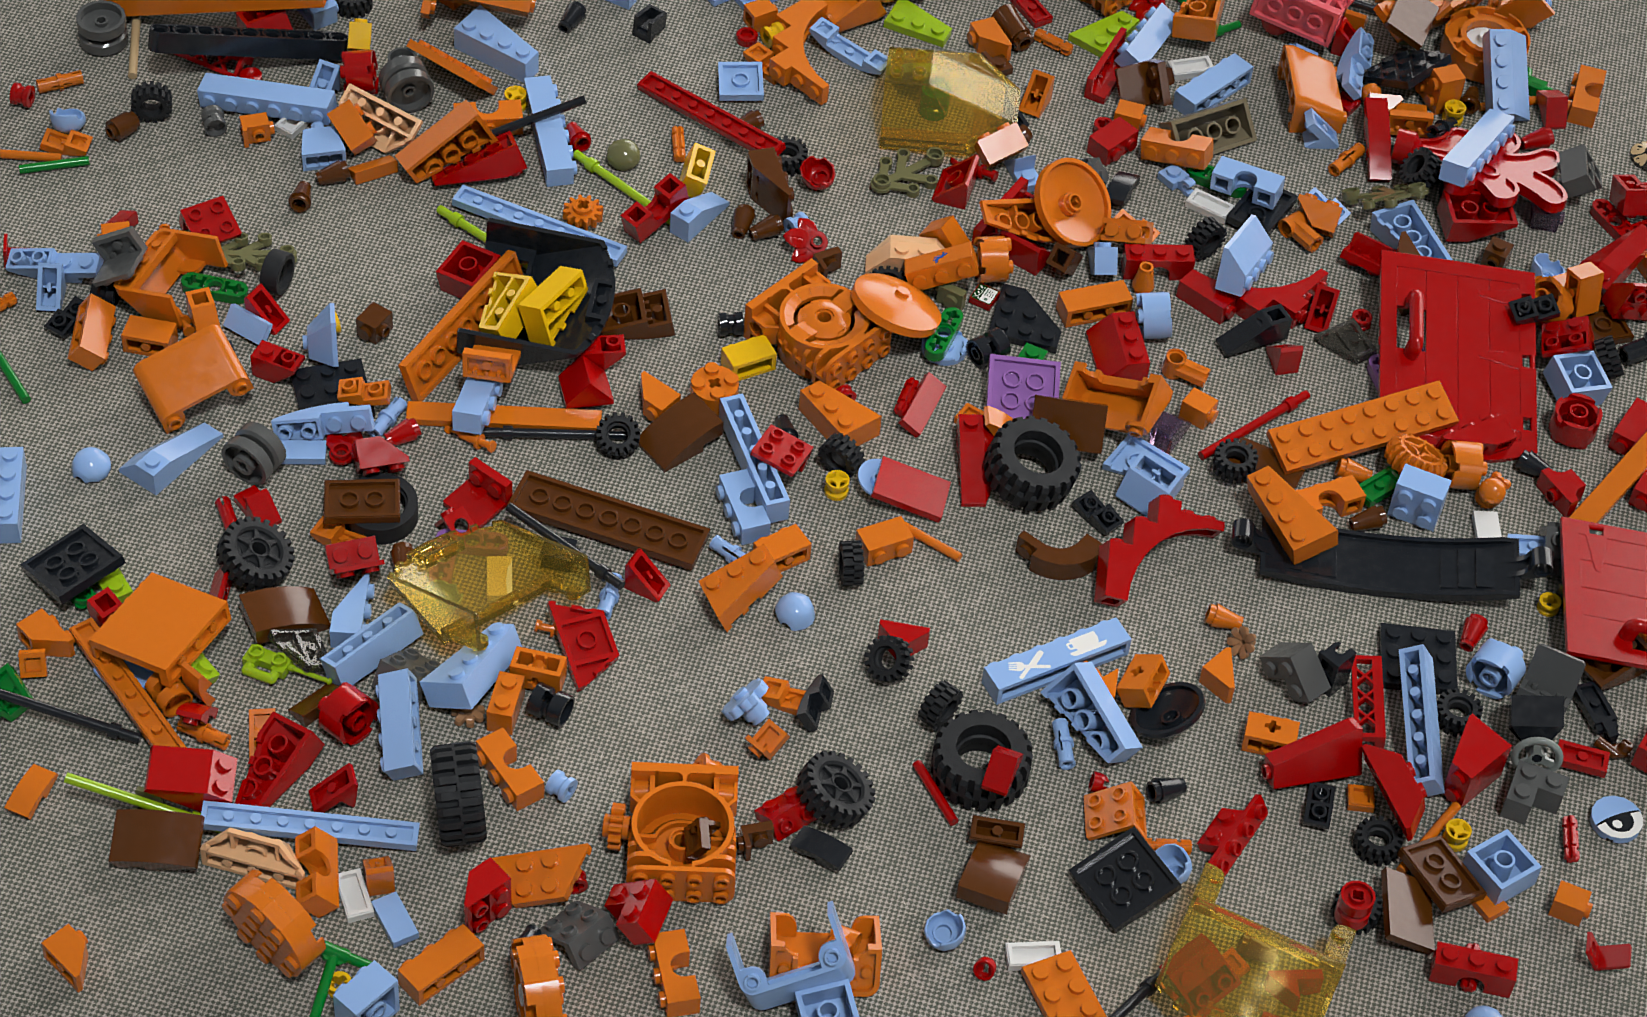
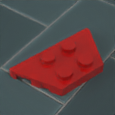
M551 600L548 601L547 608L563 654L567 657V665L576 691L580 692L618 660L619 652L604 610L585 609L582 606L573 604L571 607L557 605L556 601Z

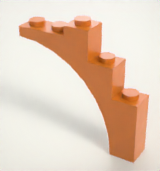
M800 0L776 14L775 22H780L785 30L773 36L771 51L774 52V56L770 58L768 73L773 80L782 86L791 83L818 104L823 105L828 100L829 84L818 76L809 64L805 55L804 44L811 34L809 32L810 27L821 17L826 19L828 4L823 0Z

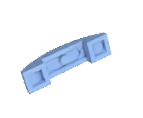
M823 17L809 29L811 35L824 49L843 63L857 70L881 75L893 63V59L875 49L870 53L838 34L840 27Z

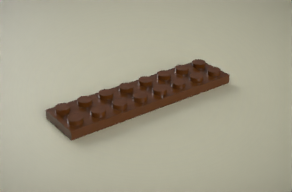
M526 470L508 504L513 503L537 521L633 552L641 548L648 557L689 570H693L710 536L711 530L695 523Z

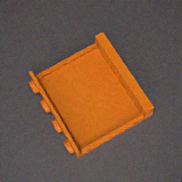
M151 572L139 584L136 590L124 600L123 604L108 617L107 621L93 633L89 642L94 658L98 659L103 652L159 673L161 684L171 688L181 676V664L185 661L191 665L231 621V614L227 601Z

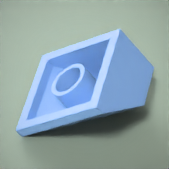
M329 303L307 326V335H302L303 350H308L309 359L332 367H339L334 303Z

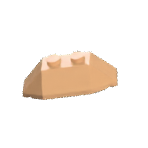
M350 83L338 102L341 105L350 99L353 105L359 104L365 113L361 117L365 123L370 121L377 131L374 134L377 142L372 144L371 147L385 154L412 142L423 124L422 120Z
M890 235L866 255L865 274L872 273L874 268L878 270L879 266H883L884 269H886V266H891L890 269L892 270L894 267H897L898 272L904 271L905 276L904 259L944 249V246L937 238Z
M228 828L202 844L200 848L201 861L206 866L243 876L251 870H259L262 874L257 878L267 882L273 878L282 886L295 890L296 882L305 878V872L291 846L280 839H271L254 832Z

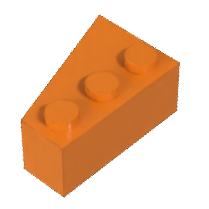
M820 380L800 390V412L826 440L834 433H837V435L843 433L844 437L846 435L850 436L849 440L852 441L854 439L856 441L855 445L859 446L880 435L881 415Z
M763 544L698 582L726 632H728L732 628L731 624L741 614L745 615L749 611L748 607L758 597L761 599L783 576L766 545Z

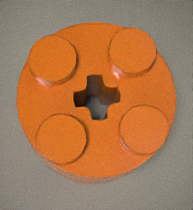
M1005 236L975 237L973 246H978L975 252L979 275L975 276V278L979 277L977 283L1006 282L1009 279V274H1013L1014 269L1013 260H1009V251H1011L1012 247L1011 238H1005Z
M1551 276L1535 277V298L1552 293L1560 310V317L1536 322V325L1542 327L1544 323L1566 320L1574 311L1570 292Z
M715 362L707 363L705 367L698 369L691 378L690 394L695 392L718 417L720 398L738 395V375L726 367L719 366Z
M1456 440L1444 442L1440 451L1441 454L1445 455L1444 459L1448 461L1449 467L1444 478L1452 480L1450 484L1451 489L1476 490L1478 488L1481 477L1486 476L1488 470L1487 462L1483 461L1484 447L1482 443Z

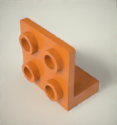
M1400 103L1396 108L1389 109L1390 134L1397 135L1399 129L1402 128L1418 132L1421 138H1429L1426 133L1430 131H1426V129L1433 124L1434 115L1427 112L1426 105Z
M482 345L464 348L462 353L463 377L511 383L521 357V351Z
M1132 781L1084 796L1086 838L1089 841L1127 831L1135 826L1143 838H1147L1145 798Z

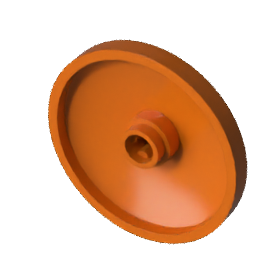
M1075 158L1058 159L1048 164L1040 172L1035 184L1034 200L1038 217L1050 236L1057 242L1070 248H1084L1094 244V242H1098L1101 239V234H1105L1106 225L1102 223L1103 217L1111 218L1109 193L1099 174L1087 163Z
M868 273L858 277L852 287L851 297L860 312L875 324L893 333L912 338H925L933 335L941 322V313L932 299L917 287L899 278L879 273Z

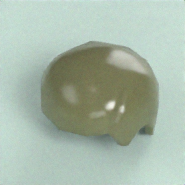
M629 139L613 141L607 149V163L619 171L633 169L640 162V150L635 142Z

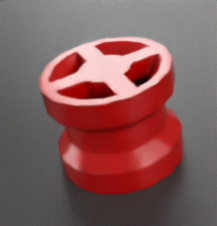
M13 83L9 95L10 103L13 105L22 104L24 107L30 108L35 99V87L31 85L25 87L21 83Z

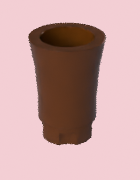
M1005 4L995 10L991 17L995 18L1012 43V47L1022 52L1030 48L1034 38L1020 18L1013 4Z

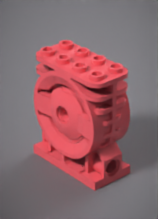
M1254 0L1249 14L1328 48L1342 17L1345 15L1346 9L1355 0Z

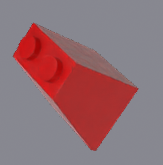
M1473 713L1467 720L1444 783L1445 793L1443 795L1450 802L1459 803L1461 808L1501 776L1512 748L1511 744Z

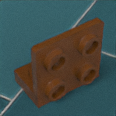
M1153 58L1115 69L1119 100L1123 99L1146 106L1151 104L1161 106L1172 104L1165 61Z

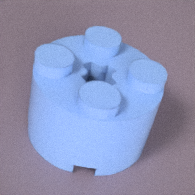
M1136 293V307H1140V309L1136 310V318L1138 324H1141L1139 328L1143 340L1172 337L1170 293Z
M1492 638L1488 639L1466 666L1467 679L1470 683L1473 681L1478 686L1476 690L1486 697L1502 699L1505 695L1508 696L1526 671L1522 650Z

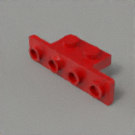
M1255 794L1245 810L1221 808L1197 844L1200 851L1214 853L1207 863L1214 883L1220 884L1267 817L1268 810L1262 795Z

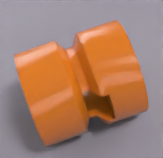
M154 672L145 683L146 692L156 702V705L166 717H176V710L180 705L193 701V695L180 678L169 688L161 684L159 673Z

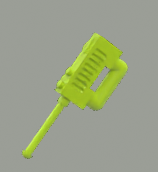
M252 644L242 657V674L268 684H274L278 678L284 680L289 672H297L327 683V685L332 684L331 678L298 668L294 665L292 657L286 656L281 652L276 653L265 649L259 644ZM260 666L268 669L270 673L257 669V667Z

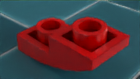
M190 701L183 703L176 710V715L183 719L182 723L198 727V723L207 724L209 717L216 719L218 708Z

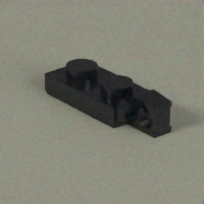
M1593 681L1578 684L1573 696L1591 728L1596 734L1601 733V736L1611 744H1616L1617 738L1620 735L1617 731L1618 717L1604 693Z

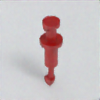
M950 158L952 165L959 162L955 158ZM985 164L978 166L977 177L979 179H983L986 176L991 178V181L995 182L997 180L998 171L987 170V165Z

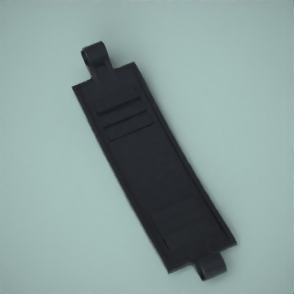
M1263 515L1261 531L1256 528L1251 520L1246 518H1239L1232 522V545L1238 549L1260 556L1261 575L1332 591L1429 601L1520 599V580L1544 578L1553 573V551L1545 546L1535 547L1527 554L1520 556L1519 539L1409 537L1336 528L1338 529V545L1294 565Z

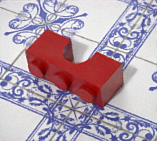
M671 173L654 186V197L647 206L644 207L636 201L620 215L624 231L639 243H642L664 224L676 207L684 200L689 199L686 185Z
M1124 244L1121 260L1123 280H1133L1142 262H1150L1154 268L1162 267L1167 269L1168 280H1181L1194 269L1195 256L1193 245Z
M1437 941L1431 957L1428 981L1455 987L1457 981L1462 978H1475L1483 983L1482 993L1510 998L1517 980L1519 958Z

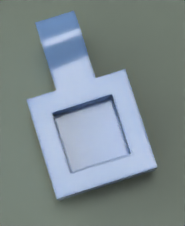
M1170 165L1159 171L1157 179L1172 191L1178 188L1187 197L1194 191L1190 187L1196 185V182L1177 165Z

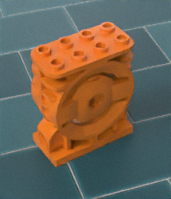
M812 258L745 304L743 337L748 340L760 335L766 336L771 344H777V352L783 364L795 374L811 379L812 383L820 380L836 390L839 386L854 380L864 369H869L875 361L885 357L891 349L890 343L893 332L880 327L862 314L852 300L851 290L837 284H832L829 279L818 272V263Z
M632 762L630 812L633 815L628 834L626 883L656 879L670 894L673 901L726 904L734 898L736 881V829L734 817L737 812L739 766ZM699 817H708L710 820L720 822L721 828L710 835L711 849L696 860L687 858L684 828Z

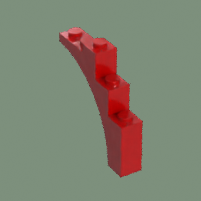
M1321 268L1311 276L1296 283L1268 288L1251 287L1250 290H1246L1240 297L1215 289L1217 280L1192 269L1179 280L1176 297L1219 325L1226 319H1231L1234 314L1245 320L1261 309L1281 304L1292 318L1290 328L1293 329L1298 323L1302 324L1308 317L1309 312L1307 309L1313 301L1318 283L1328 286L1326 281L1329 273Z
M1638 397L1635 399L1614 430L1608 445L1609 448L1626 455L1647 432L1646 401ZM1646 470L1635 482L1636 486L1633 489L1628 504L1647 513Z
M1159 495L1149 502L1147 517L1136 516L1124 524L1123 540L1111 538L1099 546L1094 602L1116 608L1127 602L1131 582L1137 567L1155 545L1161 541L1178 536L1196 535L1214 538L1224 532L1225 522L1216 520L1214 516H1201L1194 514L1192 510H1181L1182 501L1173 499L1170 495Z

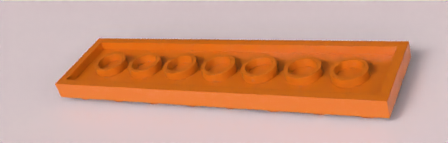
M507 250L398 365L412 401L422 402L462 360V354L456 353L458 328L481 332L479 324L484 306L489 303L490 296L488 292L489 288H493L495 281L493 279L494 272L523 275L515 251Z
M1439 380L1272 428L1267 431L1266 435L1284 474L1288 475L1339 460L1340 458H1346L1386 446L1389 440L1396 434L1406 433L1408 435L1410 433L1417 437L1457 425L1459 419Z

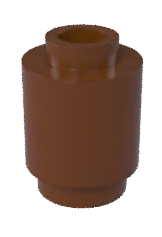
M132 111L123 112L106 121V135L115 141L122 140L137 131V128L140 127L139 118Z

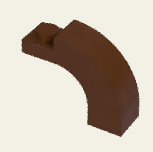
M1023 531L1018 535L1015 552L1022 558L1029 560V571L1039 576L1053 580H1073L1084 577L1097 569L1099 546L1103 543L1086 534L1078 543L1071 547L1055 548L1044 544L1026 531Z

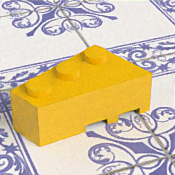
M564 266L558 267L518 304L530 342L550 346L556 344L554 339L559 330L564 331L567 326L565 323L570 312L575 313L588 291L583 270Z
M494 272L493 279L495 281L493 288H489L488 295L490 299L488 305L484 306L479 329L483 333L516 339L524 327L518 304L538 286L531 276Z

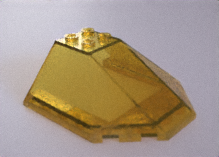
M889 47L884 81L880 149L898 150L906 148L914 152H927L931 147H938L944 151V154L970 156L976 152L974 145L980 135L989 132L991 135L997 132V128L1002 124L1009 122L1011 125L1018 121L1021 90L981 53Z

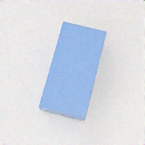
M231 304L223 326L259 345L262 340L267 341L273 324L237 304Z
M281 440L286 449V459L282 464L326 465V440Z
M397 892L371 901L374 912L393 948L419 938V932Z

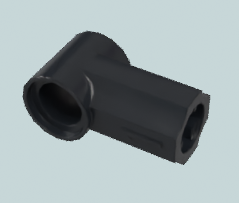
M1647 332L1644 334V337L1618 347L1617 352L1623 365L1629 366L1647 359Z

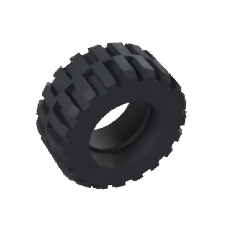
M1026 416L1025 419L1017 417L1013 418L1012 421L1004 423L991 441L983 461V468L986 471L985 476L987 481L991 482L990 487L992 490L1000 494L999 497L1003 501L1008 500L1011 502V506L1016 508L1018 506L1024 507L1023 510L1032 511V509L1044 511L1046 508L1052 509L1058 503H1062L1079 477L1082 466L1080 463V452L1076 451L1078 447L1074 440H1070V434L1066 430L1062 431L1059 428L1060 425L1055 422L1051 424L1047 422L1048 419L1042 417L1040 419H1035V416ZM1015 454H1027L1039 459L1046 466L1049 473H1036L1027 469L1020 463Z
M978 709L970 710L969 714L959 713L955 715V720L953 718L948 719L944 726L939 728L936 733L930 765L931 773L933 774L932 778L936 785L939 786L943 796H949V801L956 805L960 803L965 809L971 810L972 807L978 808V811H986L987 808H992V810L1000 809L1002 804L1008 806L1013 803L1014 799L1019 798L1024 788L1027 787L1033 759L1032 744L1024 729H1019V724L1013 719L1011 721L1007 720V716L999 713L996 715L991 710L978 712ZM998 745L1023 754L1006 797L982 789L981 786L986 770L977 769L966 764L960 756L971 751H983L992 754L993 749Z
M471 741L434 745L430 749L441 845L455 847L483 843L487 839L476 744Z

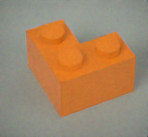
M1457 64L1434 68L1431 76L1414 87L1433 115H1438L1444 112V106L1448 100L1455 99L1460 101L1466 77Z
M1592 262L1569 267L1566 273L1552 276L1570 292L1574 305L1572 316L1582 317L1599 311L1604 272Z

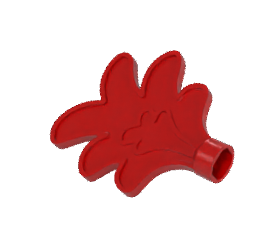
M1453 127L1451 131H1447L1438 138L1425 139L1420 138L1418 132L1400 128L1394 144L1391 163L1404 164L1403 159L1409 157L1407 154L1409 152L1413 154V150L1416 148L1419 150L1420 147H1427L1443 161L1444 157L1469 130ZM1516 133L1513 134L1512 138L1507 139L1505 145L1499 148L1498 153L1491 157L1488 164H1484L1480 173L1477 172L1474 180L1469 181L1464 188L1443 181L1444 190L1447 193L1466 196L1474 190H1478L1492 206L1497 208L1513 206L1517 202L1518 194H1520L1545 212L1558 213L1563 211L1568 199L1567 192L1563 186L1552 178L1558 172L1557 162H1560L1559 153L1549 148L1519 153L1521 140Z

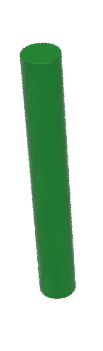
M85 156L19 165L20 174L87 166L90 163L89 157Z
M0 350V369L23 404L29 403L31 397Z

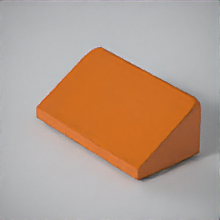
M387 155L348 167L354 183L358 185L397 173L398 161L396 158Z

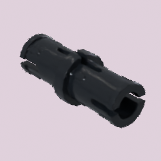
M1449 117L1446 120H1438L1434 125H1430L1426 129V131L1431 130V132L1426 134L1429 138H1438L1447 131H1451V128L1458 127V125L1454 126L1458 121L1453 117Z

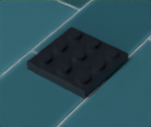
M1407 47L1397 49L1391 56L1381 59L1380 63L1368 68L1363 75V84L1375 83L1378 86L1409 90L1431 76L1434 68L1444 67L1451 63V55L1441 53L1440 51L1428 52L1424 51V49L1411 50Z
M361 358L338 362L339 367L323 364L298 368L295 374L290 376L298 411L321 405L342 403L337 399L340 379L363 377L365 383H367ZM349 403V406H359L356 404ZM371 406L372 415H373V418H374V417H375V409H374V406Z
M82 524L21 563L20 566L27 576L63 605L108 574L116 571L126 562L122 554L85 524Z
M1380 623L1379 656H1382L1383 689L1402 691L1399 649L1423 644L1433 658L1436 694L1441 695L1443 692L1446 694L1448 689L1454 692V689L1458 688L1455 631Z
M1135 826L1069 869L1071 877L1115 933L1182 889L1181 883Z

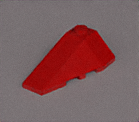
M511 131L496 136L498 141L493 144L488 142L484 144L485 148L474 154L472 151L467 153L463 161L455 164L449 163L443 167L442 171L431 177L435 186L506 178L509 176L514 177L523 173L528 167Z
M1643 224L1637 226L1581 261L1580 264L1592 262L1604 272L1601 299L1612 283H1623L1646 256L1647 227Z
M958 414L956 444L961 507H986L992 490L990 487L991 482H988L985 476L986 471L983 468V461L994 436L985 426V416L982 414Z
M273 711L258 732L256 738L258 744L254 756H250L248 762L250 768L246 779L242 780L235 804L270 807L312 765L325 744L313 731Z

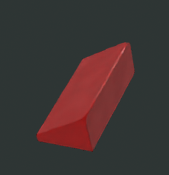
M221 566L214 574L209 594L227 601L233 580L231 581L228 578L230 572L223 573Z

